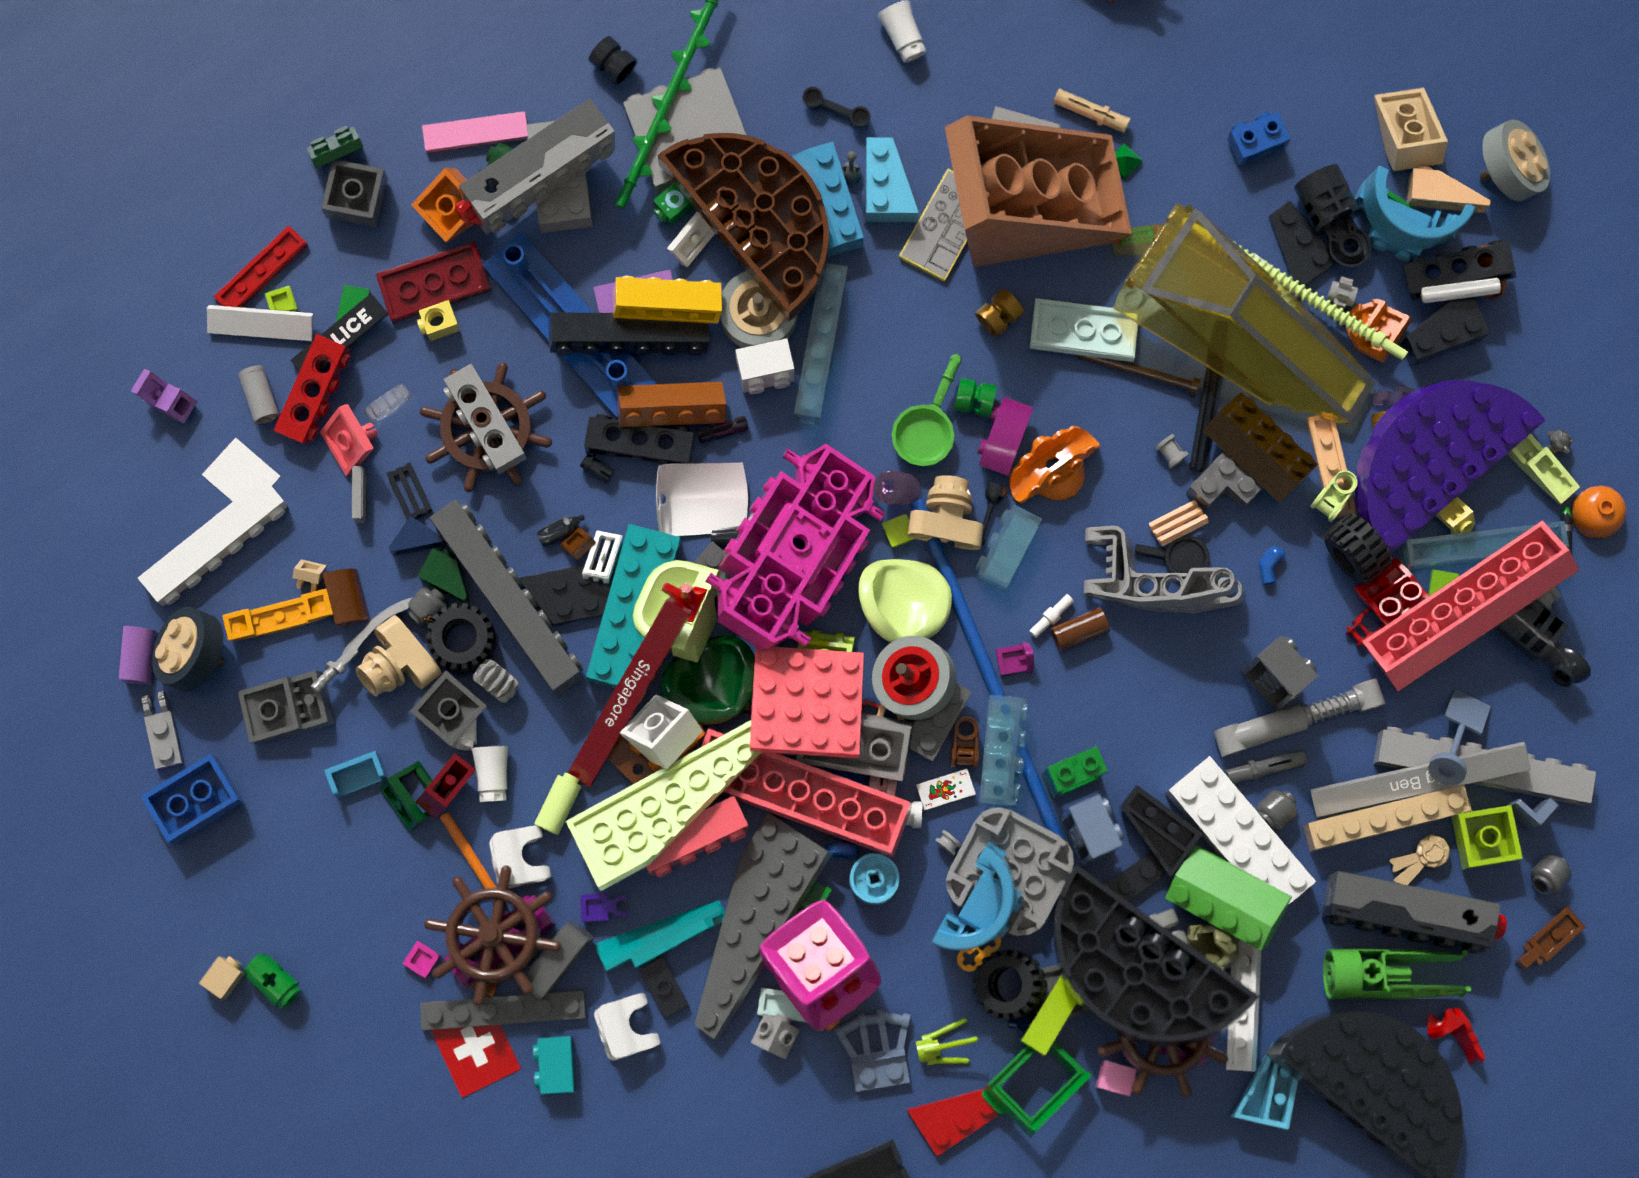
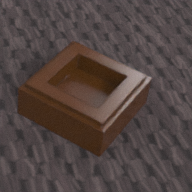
M578 527L561 543V547L574 559L578 560L596 541Z

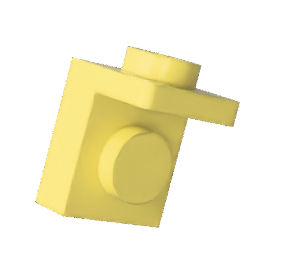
M1458 497L1435 515L1451 530V535L1455 540L1462 535H1467L1475 525L1473 510Z

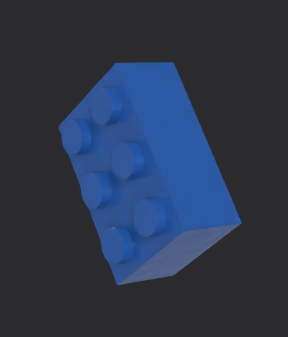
M213 754L207 755L140 796L167 843L176 845L244 803L218 757Z

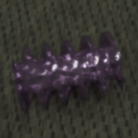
M891 470L878 475L873 486L874 494L879 501L900 506L916 501L921 489L919 481L915 476Z

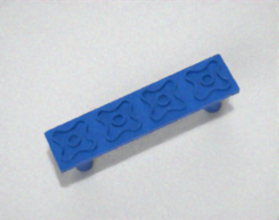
M519 233L483 263L485 270L548 341L550 312L594 313L523 233ZM571 353L569 355H561L616 418H618L616 406L617 386L656 384L630 353L622 355H611L610 353H597L595 355Z

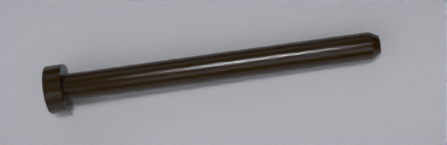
M1076 355L1078 359L1190 391L1189 395L1194 397L1200 383L1198 378H1194L1191 381L1122 360Z

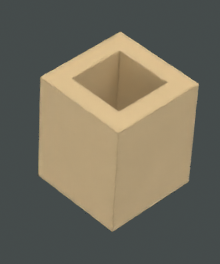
M218 956L199 984L220 999L227 1000L245 975L240 969L242 964L231 956H228L227 959Z

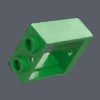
M1095 746L1048 766L1042 773V776L1053 799L1102 778L1108 772V769L1098 747Z

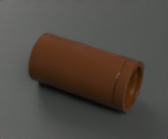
M1100 607L1051 628L1053 639L1060 652L1110 632L1109 623Z

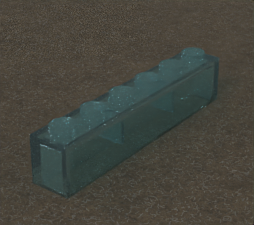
M826 263L822 280L817 288L794 410V421L820 425L846 285L847 266Z
M1565 521L1545 523L1568 548ZM1535 525L1409 539L1400 546L1403 565L1409 571L1480 563Z

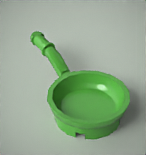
M954 354L950 357L933 403L911 406L903 411L894 422L891 434L893 447L899 456L910 464L922 467L935 465L943 460L952 449L955 437L953 425L939 407H941L951 382L954 381L957 369L961 365L962 358L959 354Z

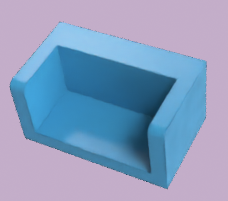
M376 751L324 770L331 791L338 799L383 782L388 778L380 754Z

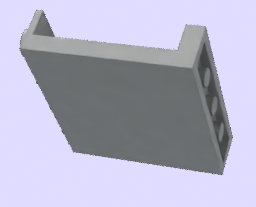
M709 68L702 71L699 76L693 78L685 77L691 85L690 90L677 91L665 118L672 129L669 133L658 134L646 160L647 165L653 171L650 177L656 194L664 192L674 184L658 163L657 154L682 140H691L710 133L746 135L721 68L716 70ZM661 85L655 87L650 93L645 95H632L627 101L623 102L624 111L629 118L635 136H645L658 110L651 100L652 96L665 94L668 86Z

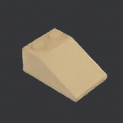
M1424 88L1374 95L1384 148L1393 171L1444 163L1448 140Z

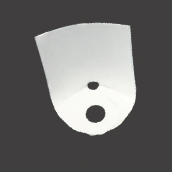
M743 463L660 465L657 471L656 485L659 532L674 536L711 534L712 530L739 526L743 519L747 518L748 492ZM662 494L666 497V501L664 504H661Z

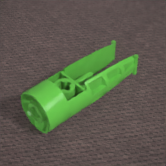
M1327 949L1323 961L1325 993L1328 999L1388 1000L1455 995L1462 998L1471 991V987L1447 985L1387 986V982H1411L1410 976L1412 971L1410 966H1386V963L1459 962L1468 952L1466 950H1463L1461 953L1415 949ZM1361 957H1378L1376 960L1368 959L1363 963ZM1366 970H1369L1368 975L1365 974ZM1376 985L1378 987V991H1362V988L1371 989Z

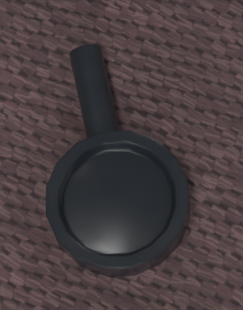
M1184 535L1172 541L1166 549L1136 544L1134 554L1164 559V564L1169 573H1188L1192 568H1207L1210 562L1206 544L1199 538L1191 535Z

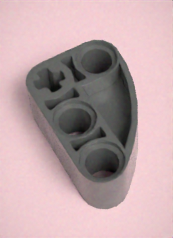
M574 920L567 922L553 939L561 943V950L559 952L544 950L526 973V977L534 989L532 995L540 1001L564 977L594 939V936Z

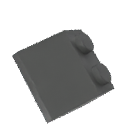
M445 671L410 712L452 747L487 705Z

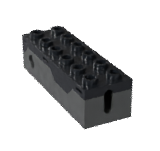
M1341 871L1328 876L1321 918L1329 919L1328 924L1344 927V925H1349V923L1355 924L1356 930L1371 932V930L1379 929L1382 930V935L1389 937L1403 936V934L1409 935L1408 940L1424 943L1425 941L1433 940L1435 941V946L1443 948L1462 946L1461 951L1466 950L1468 953L1473 954L1493 948L1494 942L1505 935L1507 928V918L1499 914L1500 904Z

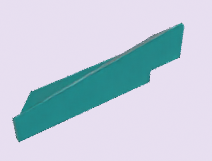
M715 900L595 944V949L607 972L630 960L633 961L638 969L722 923L725 910L720 901Z

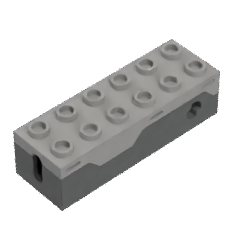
M590 98L460 184L459 190L462 200L455 206L457 214L465 224L479 225L486 235L490 232L496 233L505 227V222L513 217L519 218L528 210L527 207L535 202L536 204L543 202L549 197L551 191L556 188L562 189L571 181L570 178L578 173L580 175L586 173L592 168L594 162L599 159L605 160L611 156L615 149L614 129Z

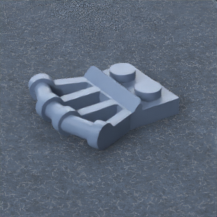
M879 1009L876 1010V1013L864 1015V1012L857 1013L856 1017L840 1026L838 1024L833 1027L850 1056L856 1092L910 1083L904 1050L910 1014L903 1013V1015ZM885 1023L901 1026L896 1049L889 1048ZM878 1024L883 1051L871 1053L866 1026ZM857 1028H860L864 1052L861 1055L856 1054L846 1035Z

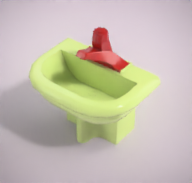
M679 560L663 563L654 569L647 578L634 607L633 621L635 628L645 638L666 599L671 597L692 611L672 646L673 656L698 663L717 621L714 603L717 589L705 582L710 572L719 577L720 570Z

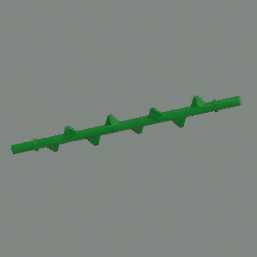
M705 0L706 4L703 9L690 12V16L696 22V26L685 50L673 51L671 54L678 66L665 94L652 96L651 100L658 110L645 136H634L632 140L639 149V152L627 178L624 179L623 188L615 203V206L620 209H625L634 187L637 186L638 178L651 176L653 172L647 165L646 160L658 134L669 133L672 129L665 118L677 91H689L691 85L684 76L696 49L709 47L710 45L709 40L704 36V31L715 7H718V0Z

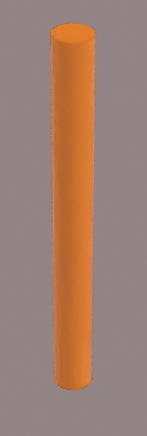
M450 813L443 814L440 820L485 889L497 888Z

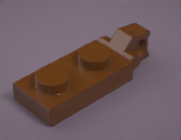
M1568 906L1564 907L1522 946L1526 952L1515 962L1522 970L1528 968L1533 962L1538 966L1543 962H1547L1585 929L1584 924Z

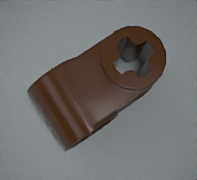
M962 717L954 725L953 744L951 746V768H955L956 765L973 766V769H978L979 727L976 720L972 717ZM966 722L972 725L973 734L971 736L965 737L960 734L959 725ZM959 755L971 756V757H959Z

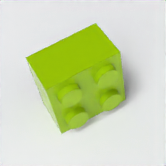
M1512 805L1461 813L1451 817L1462 870L1523 859Z

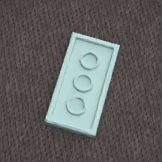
M1035 298L1029 349L1133 362L1135 358L1139 311Z

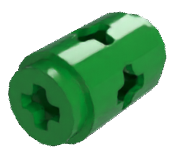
M258 954L243 971L247 975L246 979L257 990L261 991L275 1007L279 1006L282 1010L291 1005L302 991L298 986L299 983L288 972L284 971L281 965L270 955ZM272 975L275 977L274 980L276 982L274 987L270 985L271 981L269 980V977Z

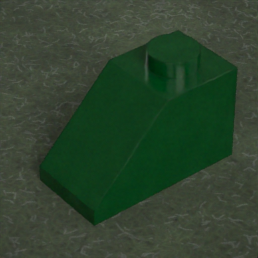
M433 548L417 575L422 582L438 588L441 592L462 603L468 604L470 600L460 566L454 559L456 555L441 548L440 552Z

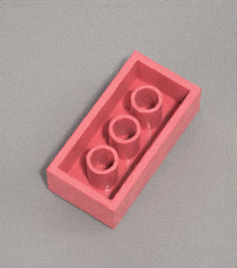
M732 796L705 809L650 865L646 866L651 877L657 875L658 878L666 876L673 872L671 867L679 863L682 866H686L696 861V855L704 851L709 855L721 849V843L729 839L731 843H734L746 837L745 832L749 830L748 824L735 797Z

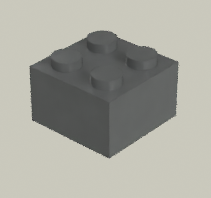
M340 160L332 161L321 207L325 217L377 228L388 181L385 170Z

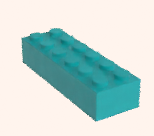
M628 524L586 674L588 682L611 688L617 687L644 639L634 625L633 612L635 604L652 571L663 563L677 560L681 547L680 537Z

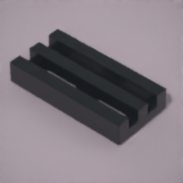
M410 462L403 467L400 466L396 470L386 473L407 520L410 516L415 519L433 511ZM408 471L425 506L421 510L404 475ZM397 476L400 477L415 510L412 514L395 480Z

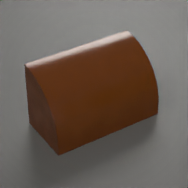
M350 568L323 573L332 613L338 628L341 629L370 621L358 570Z

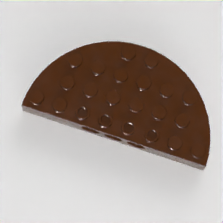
M737 133L704 134L703 137L682 140L657 154L661 169L790 322L803 310L815 294L822 280L828 257V217L821 194L807 171L782 149H777L762 139Z

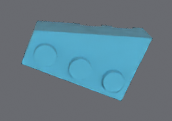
M867 137L866 222H918L919 212L893 138Z
M1265 1055L1230 1117L1275 1128L1289 1129L1298 1081Z

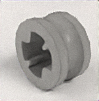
M943 830L941 832L942 837L936 838L935 842L954 856L956 854L955 849L960 848L962 844L947 831Z

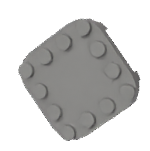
M990 807L982 812L974 821L953 861L946 878L947 891L952 901L959 907L965 905L983 873L982 870L974 865L987 842L993 843L1007 851L1004 858L1009 860L1008 864L1014 877L1015 888L1022 891L1020 898L1024 900L1017 914L1011 912L1008 920L1010 926L1007 931L1017 936L1029 935L1039 930L1046 922L1067 877L1072 871L1074 865L1073 850L1060 835L1007 808ZM996 872L994 876L1000 879L998 873Z

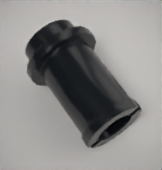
M587 454L579 467L583 469L584 473L587 471L607 484L610 477L603 474L602 471L612 476L615 469L596 459L595 454Z

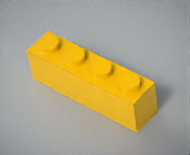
M632 276L616 277L613 288V318L700 323L719 322L722 312L721 283H714L710 280L700 282L687 281L685 279L661 280L657 277L640 279Z

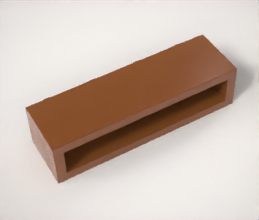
M722 382L617 386L616 406L619 427L725 423L726 400Z

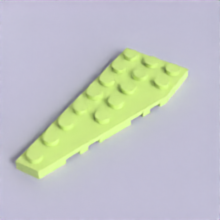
M751 721L675 761L668 769L663 768L566 821L601 891L650 865L761 753L749 751Z

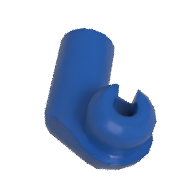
M1273 546L1269 548L1259 561L1263 585L1276 582L1273 568L1285 558V551L1280 547Z

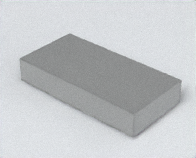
M352 466V519L355 523L366 522L367 473L362 466Z

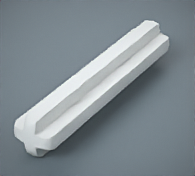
M1498 278L1424 287L1421 290V297L1424 303L1497 294L1501 290V284Z

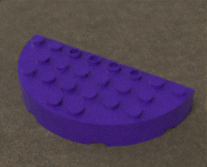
M1470 380L1440 381L1409 393L1396 402L1380 418L1372 430L1373 434L1367 445H1364L1356 471L1357 487L1355 489V505L1359 510V516L1378 532L1391 554L1546 420L1535 407L1518 394L1508 389Z

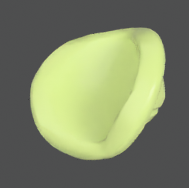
M901 559L879 560L863 570L859 581V599L863 613L873 630L888 642H893L906 636H920L929 639L943 628L949 617L952 604L950 586L943 575L927 563Z

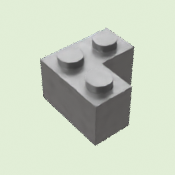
M1223 451L1189 487L1186 494L1193 500H1196L1198 505L1205 511L1222 493L1243 510L1263 487Z

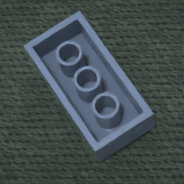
M1099 794L1069 807L1059 818L1081 867L1112 854L1123 845L1121 842L1124 839L1123 833L1118 824L1113 825L1109 816L1112 814L1111 807L1107 799L1102 800Z

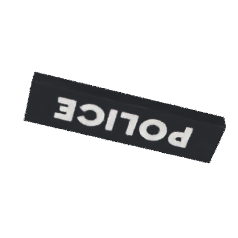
M370 293L323 332L321 336L349 348L388 316L389 313L375 296ZM312 342L291 359V362L299 371ZM329 360L321 362L320 371L330 364Z

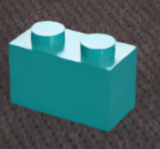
M572 1037L537 1038L538 1044L533 1045L534 1061H539V1072L534 1074L535 1089H540V1094L575 1092Z

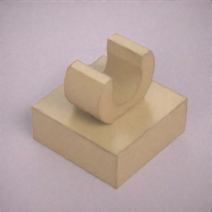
M301 559L294 567L292 577L298 579L296 583L297 589H301L304 581L311 583V592H314L323 579V573H326L327 565Z

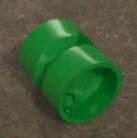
M961 377L954 411L967 414L970 411H974L975 416L990 419L997 385L983 382L979 386L975 380Z

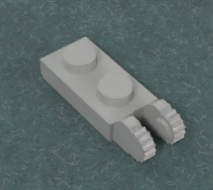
M165 691L158 692V702L162 713L155 715L149 696H142L143 710L146 715L144 719L156 770L183 764L173 712L170 711Z

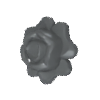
M1562 429L1547 432L1550 438V445L1547 448L1553 455L1558 451L1567 454L1573 452L1570 447L1573 440L1567 432Z

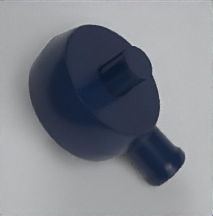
M1032 1013L1018 1020L1010 1019L1008 1021V1028H1016L1018 1033L1024 1037L1036 1014Z

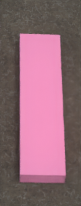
M525 112L422 126L426 153L528 139Z

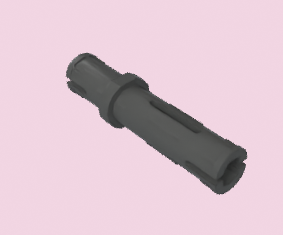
M1299 750L1257 762L1250 760L1247 761L1246 765L1225 770V774L1233 784L1248 780L1255 782L1259 781L1260 777L1307 765V759L1304 751ZM1288 761V763H1284V764H1280V765H1277V766L1269 767L1270 765H1274V764H1278V763H1282V762Z

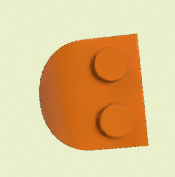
M1373 299V302L1364 305L1358 304L1350 311L1349 316H1356L1357 321L1363 320L1362 324L1364 325L1368 323L1370 329L1375 327V332H1383L1387 335L1386 338L1395 344L1398 343L1411 323L1410 316L1388 307L1386 301ZM1351 328L1347 330L1349 339L1356 350L1382 363L1386 361L1390 355L1388 351L1381 347L1376 348L1372 346V341L1366 342L1364 336L1359 338V333L1353 334Z

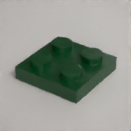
M348 126L339 128L334 132L335 135L327 139L320 137L310 143L311 146L307 147V150L315 168L364 147L354 126L351 128Z

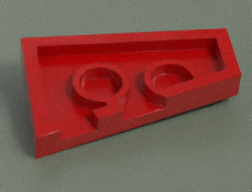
M984 1089L907 1109L936 1156L999 1115L982 1098Z

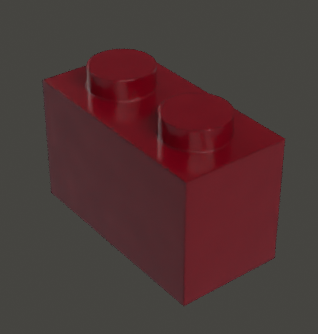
M454 753L415 803L437 819L476 769Z

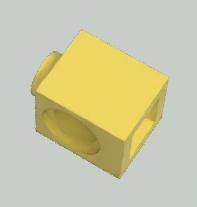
M449 300L419 310L422 318L417 320L422 335L427 334L430 341L460 331ZM435 317H442L444 319L443 323L439 326L430 325Z

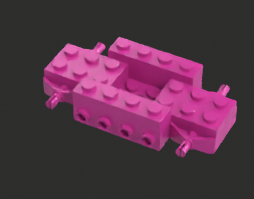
M827 444L806 456L803 454L802 457L789 448L786 450L782 458L797 468L795 470V480L782 471L775 479L770 476L762 488L765 491L762 498L757 497L749 509L752 514L748 519L745 517L736 531L739 532V535L735 540L732 538L723 551L726 555L718 568L733 578L729 580L726 578L723 581L710 572L705 582L716 588L719 592L718 622L762 651L765 648L769 649L781 643L787 638L794 639L803 647L807 645L811 637L798 630L799 625H797V622L800 621L804 625L809 626L818 615L823 617L832 604L828 601L832 594L836 596L844 584L841 581L844 573L848 575L857 562L853 560L856 553L861 554L869 542L865 538L870 529L854 518L867 513L880 522L885 515V512L873 505L875 476ZM793 538L802 539L805 543V549H797L793 544Z

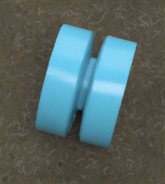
M872 853L861 857L853 865L850 873L849 883L851 891L859 901L868 905H880L887 902L893 897L899 885L897 866L890 858L882 854ZM877 875L879 883L871 884L869 877Z

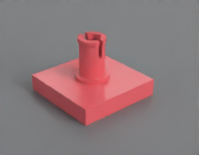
M348 404L338 407L320 431L345 476L352 474V466H360L374 449L369 440L377 438L376 428L369 431L374 425L368 423L360 426Z

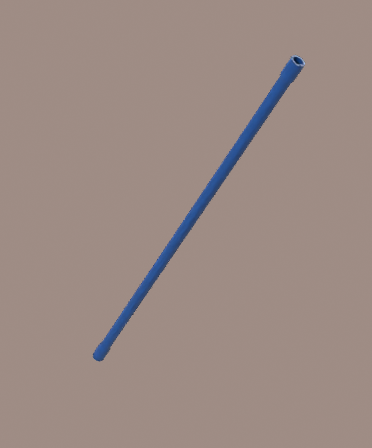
M919 499L910 504L912 511H929L925 507V499ZM931 537L927 544L939 572L950 586L952 604L1045 827L1065 840L940 538Z

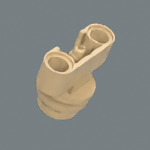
M956 476L935 477L934 486L928 492L929 500L926 501L925 505L927 509L933 512L924 510L911 511L908 536L923 541H928L931 537L940 538L941 542L947 543L949 540L954 541V547L980 550L984 525L976 521L962 519L963 515L970 514L972 511V506L970 505L972 496L968 490L969 481Z
M395 615L374 629L376 637L385 647L386 651L380 646L374 647L372 652L364 656L362 664L355 669L361 683L374 696H378L382 692H391L397 686H402L405 683L404 672L420 689H423L442 675L434 659Z

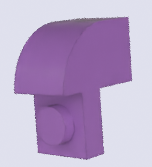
M147 369L143 370L131 389V392L140 397L143 402L183 424L198 402L181 389L166 383Z

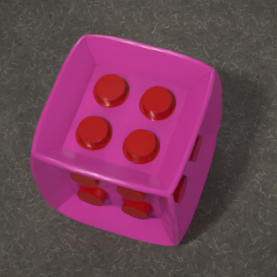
M826 900L816 902L798 913L774 931L759 948L764 964L774 975L782 991L806 1022L816 1031L822 1030L844 1017L870 997L881 984V975L877 965L869 957L864 945L841 915Z

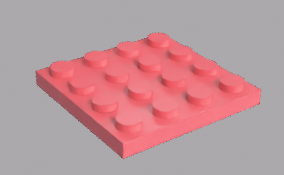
M756 647L749 751L859 758L864 653L783 647L765 648L762 651Z

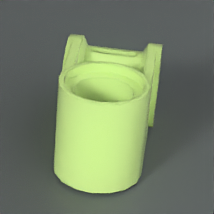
M1341 471L1336 474L1310 507L1312 509L1317 508L1328 517V521L1332 522L1356 489V476L1350 471ZM1337 480H1347L1350 485L1349 490L1340 489L1337 485Z

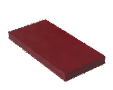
M475 241L376 273L392 324L420 315L419 310L449 300L450 304H454L491 291Z

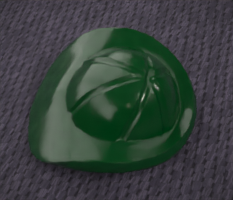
M721 635L708 639L698 663L676 657L667 665L662 676V690L665 699L688 709L698 724L714 725L726 722L739 715L749 705L753 697L755 655L750 646L736 636Z

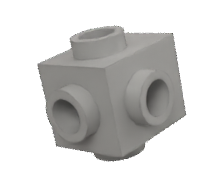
M764 1013L751 1043L786 1060L799 1029L790 1025L792 1020L786 1016L777 1013L773 1017Z

